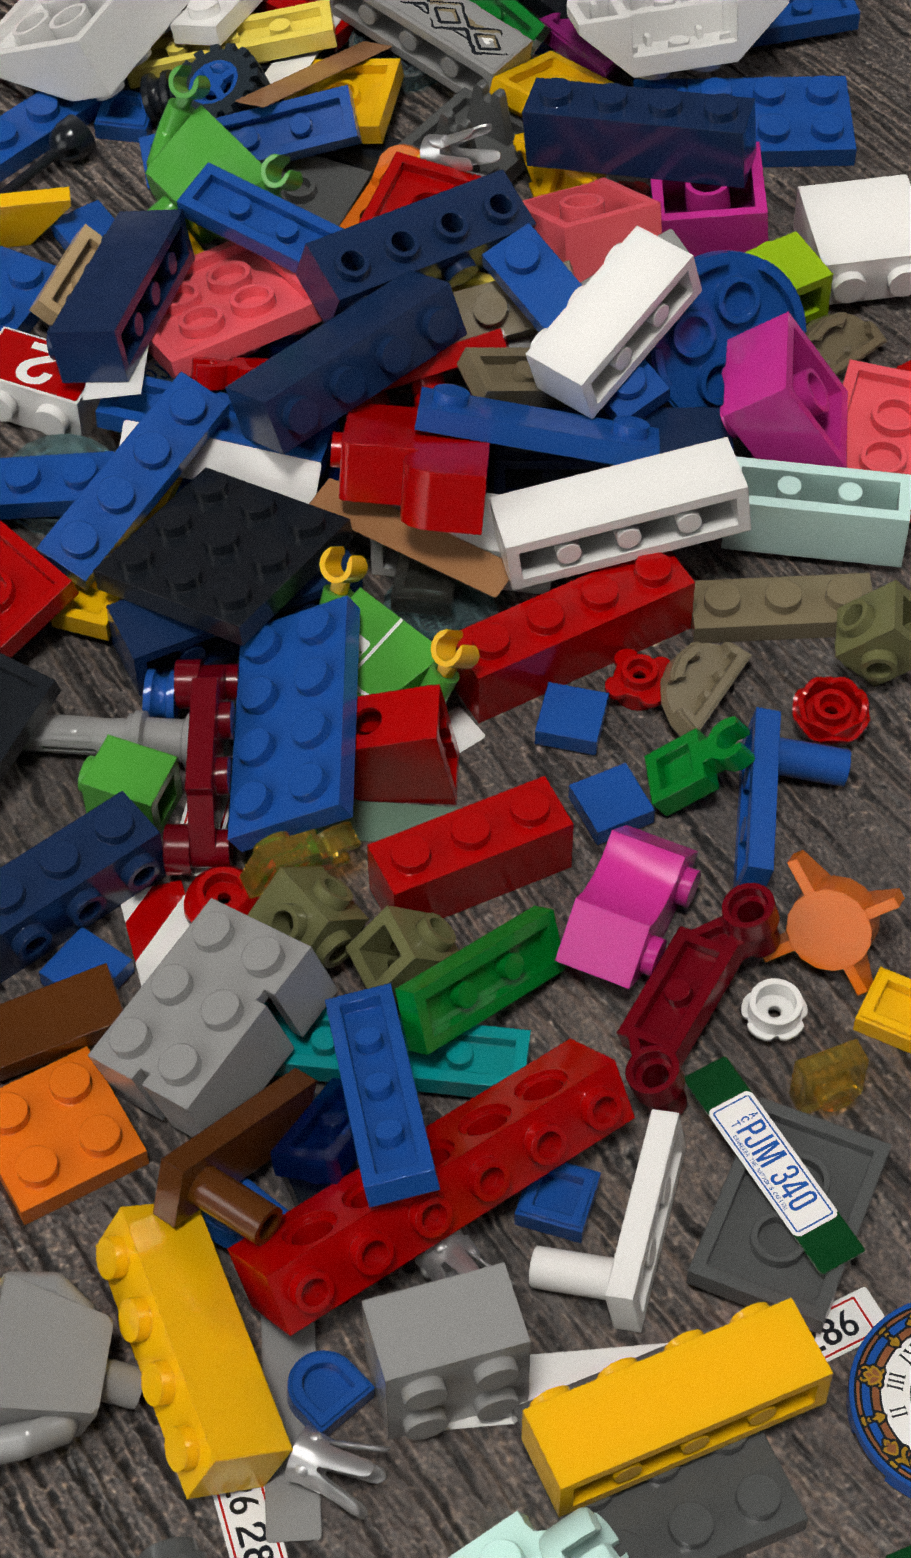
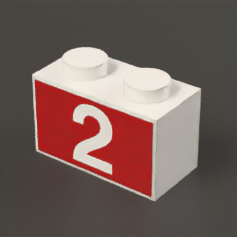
M3 326L0 331V421H8L41 431L50 437H60L84 444L97 424L95 410L101 399L83 400L86 383H62L56 360H52L49 356L46 338Z

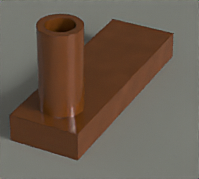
M107 963L0 1004V1082L65 1057L86 1046L90 1047L98 1043L124 1010L114 977Z
M294 1068L161 1158L153 1214L175 1228L201 1209L255 1245L261 1246L267 1243L281 1223L282 1209L243 1185L240 1181L307 1134L317 1080Z

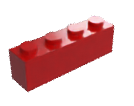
M672 551L638 556L636 560L595 570L460 630L463 632V637L458 642L456 651L462 645H474L479 650L480 658L478 663L472 668L457 669L460 678L454 689L478 724L544 695L548 682L566 685L613 664L615 654L622 649L629 648L639 652L691 629L695 582Z

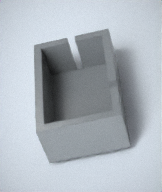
M211 898L87 1056L119 1097L162 1121L166 1117L173 1127L194 1137L262 1091L293 1051L294 1046L268 1007L264 1004L268 997H270L291 1031L303 1037L326 1007L325 999L333 998L338 989L311 946Z

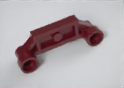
M203 659L176 660L174 694L178 710L190 709L185 776L188 823L166 824L164 827L163 861L167 876L194 875L197 868H212L223 865L233 866L234 845L227 840L228 829H220L221 796L230 795L232 763L230 757H224V740H234L235 708L233 702H236L239 664L205 665Z
M758 883L738 885L727 893L722 902L723 916L692 930L680 926L617 1031L622 1046L631 1049L632 1054L625 1069L627 1082L635 1098L647 1106L650 1114L652 1109L676 1112L679 1115L684 1112L687 1106V1096L684 1091L685 1075L682 1070L684 1061L742 961L750 956L756 958L769 956L780 945L781 937L777 928L780 920L779 910L772 892L764 885Z

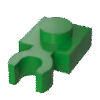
M728 717L717 723L708 737L695 728L645 755L652 805L665 816H669L718 790V773L724 770L740 771L752 764L755 760L754 753L741 742L736 743L750 735L749 728L737 717Z

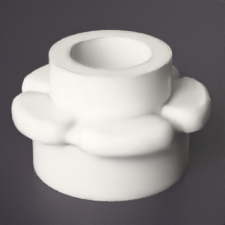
M778 978L766 979L758 983L751 993L745 996L741 1005V1015L745 1020H748L747 1028L749 1032L756 1038L767 1042L773 1039L789 1041L798 1036L804 1027L802 1019L808 1013L806 1002L798 988L792 983ZM768 1011H778L781 1015L774 1018L768 1014Z

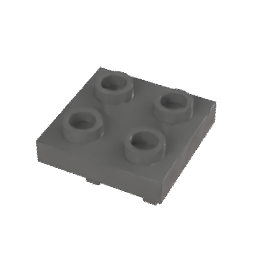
M481 79L475 84L473 91L465 87L461 89L399 143L412 145L420 149L424 137L428 134L450 135L489 123L492 124V129L489 133L459 144L460 148L498 150L502 158L497 163L473 165L474 168L471 172L488 175L503 169L510 182H512L527 169L521 151L516 152L513 144L515 134L524 133L523 118L509 111L506 93L503 89L499 88L492 95L490 94L489 84L485 79Z

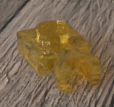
M350 822L334 825L318 835L315 829L292 836L287 831L276 832L263 838L254 846V852L239 878L249 898L252 899L262 895L280 867L322 866L325 870H333L348 864L351 858L347 851L359 848L361 842Z

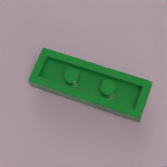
M534 905L395 988L409 1051L425 1055L431 1054L566 969L565 964L555 961L561 942L554 909Z

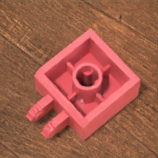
M605 177L596 179L591 183L522 200L536 222V232L562 262L570 260L574 275L579 282L594 275L604 264L605 258L612 247L622 243L637 225L656 236L662 234L661 202Z

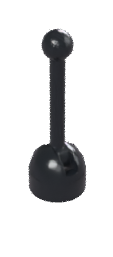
M72 114L67 115L54 126L49 134L51 150L2 188L0 193L17 192L57 159L64 163H76L86 158L97 147L95 138L89 128L78 117Z

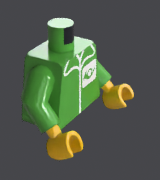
M334 546L326 549L320 558L319 565L323 577L331 582V584L323 586L319 605L348 595L360 608L357 696L440 684L446 704L460 678L457 669H469L478 663L480 655L477 647L474 645H462L456 651V646L463 637V632L460 630H441L431 641L361 587L354 593L349 589L350 583L358 582L364 578L368 571L367 561L362 555H352L347 562V568L344 572L341 565L342 558L345 555L344 546Z

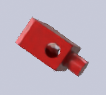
M440 684L357 696L354 798L359 801L457 805L460 752Z

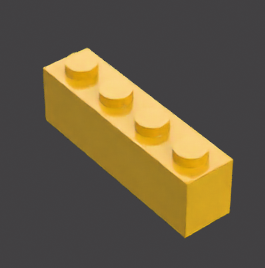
M154 1204L120 1207L95 1246L96 1263L100 1275L108 1281L117 1305L120 1332L123 1338L131 1344L139 1366L143 1396L146 1402L154 1408L165 1438V1455L170 1468L177 1472L186 1499L264 1487L293 1449L201 1211L199 1210L174 1228L153 1214Z
M792 1297L772 1306H769L767 1302H758L736 1313L731 1318L729 1324L705 1334L699 1329L682 1333L672 1339L662 1352L641 1361H637L634 1357L615 1361L605 1367L598 1374L597 1379L574 1389L561 1385L544 1391L532 1400L528 1408L522 1410L521 1439L558 1517H562L578 1508L590 1505L825 1404L833 1372Z

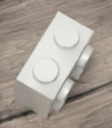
M907 174L798 187L793 229L794 232H798L833 273L829 305L911 295V185Z

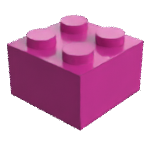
M756 142V155L745 188L650 179L651 198L661 202L662 233L672 229L694 257L717 250L746 252L768 241V210L760 142Z
M789 311L728 339L726 366L722 369V377L725 384L724 402L720 407L721 420L728 434L733 438L739 437L751 452L752 458L847 468L848 391Z

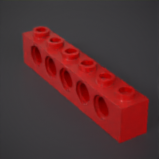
M570 1038L425 1127L440 1190L369 1208L360 1168L283 1214L277 1231L264 1245L257 1246L244 1238L227 1248L251 1306L289 1336H292L627 1124L635 1116L617 1064L614 1059Z

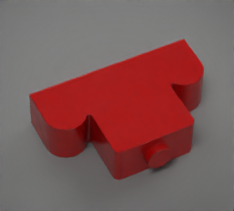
M421 393L414 397V407L362 403L348 412L344 431H333L330 467L340 468L338 495L340 500L399 505L401 521L407 526L416 529L482 535L491 443L414 430Z

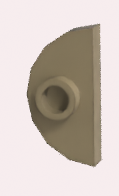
M847 312L831 313L814 319L806 326L807 332H805L836 376L847 370L850 359L860 361L888 342L876 324L871 321L865 322L855 315L847 314Z
M696 641L690 643L667 664L660 681L661 705L670 726L679 736L695 728L698 730L702 729L752 656L750 653L731 642L725 641L723 644L717 645Z

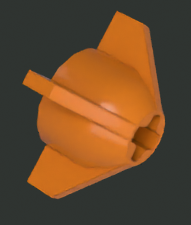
M804 850L794 853L787 864L802 893L788 913L786 931L780 934L781 941L779 947L771 955L763 957L765 963L795 951L802 960L815 968L829 971L844 969L857 996L868 992L873 978L867 951L879 932L880 915L899 908L905 899L900 888L868 891L866 887L851 878L831 876Z

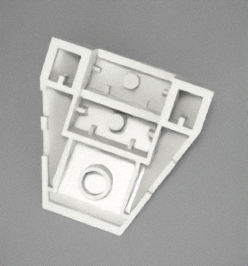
M567 0L566 8L567 16L578 34L633 78L640 77L645 80H659L667 77L670 72L689 69L697 72H711L719 69L721 64L738 62L789 4V0Z

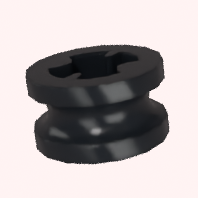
M170 69L162 70L158 78L152 73L144 74L141 77L142 103L145 112L152 122L160 121L170 99V88L168 85V78L172 71Z

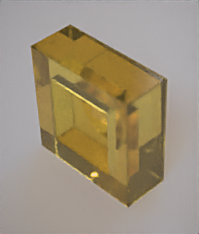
M857 1038L795 1061L789 1096L797 1110L807 1114L820 1109L825 1112H834L848 1106L858 1095L862 1094L869 1059Z

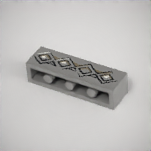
M330 0L333 15L377 43L392 46L388 50L456 93L464 87L473 91L474 85L481 79H485L488 82L490 91L494 76L529 61L531 57L533 40L469 0Z

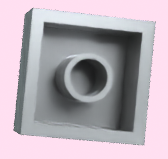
M505 1262L361 1301L366 1363L372 1384L375 1387V1394L389 1440L402 1436H407V1438L412 1440L430 1438L443 1432L449 1423L476 1415L480 1420L498 1419L512 1413V1409L517 1408L519 1403L528 1401L531 1341Z

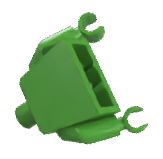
M179 65L170 72L168 85L176 98H170L167 102L148 155L145 174L151 192L158 201L147 210L178 209L176 201L208 162L282 198L280 193L282 190L291 192L301 187L303 183L301 172L289 170L282 178V170L289 164L290 157L273 154L261 163L202 105L194 109L191 105L192 101L202 99L210 92L211 84L207 76L198 75L189 91L186 81L191 73V66ZM185 218L188 231L200 243H209L216 238L225 239Z

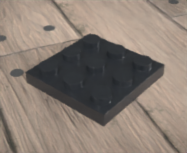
M206 467L99 564L93 572L98 590L244 646L320 571V558L326 549L334 546L345 547L353 539L351 521L344 516Z

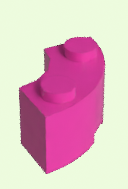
M628 825L613 829L592 878L584 891L575 899L555 961L628 989L639 980L642 974L651 976L665 952L667 940L663 939L677 906L681 905L688 908L697 891L701 871L694 869L693 866L698 851Z

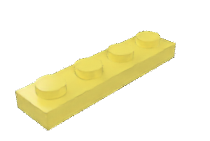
M319 0L251 14L221 45V48L224 49L227 43H234L238 49L243 46L249 50L259 64L337 47L330 0ZM172 31L161 35L150 48L152 51L150 57L142 64L134 67L127 76L130 89L140 87L141 77L144 74L152 73L158 78L162 70H173L175 67L182 65L186 60L192 63L196 59L194 53L202 49L204 54L210 52L211 45L175 44Z

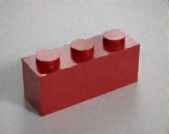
M542 776L368 844L369 888L381 911L389 905L426 913H435L444 919L571 868L574 824L547 778Z

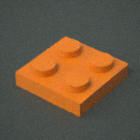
M87 1046L0 1088V1181L24 1225L149 1164L145 1146L109 1083L87 1056L90 1053Z

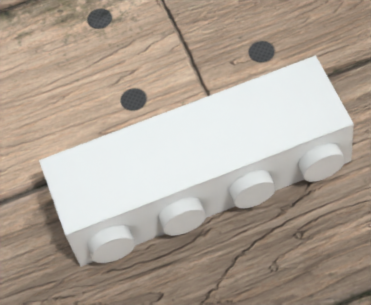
M728 437L489 497L495 538L512 591L636 560L638 556L664 553L751 530L748 485Z

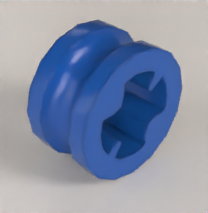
M149 668L147 670L143 687L142 711H148L150 717L180 719L181 710L177 709L174 694V670L170 671L168 676L159 675L157 669Z

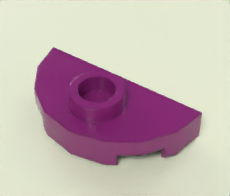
M553 13L539 18L552 30L544 42L556 52L612 82L617 79L621 67L583 39L569 18L560 19V13Z

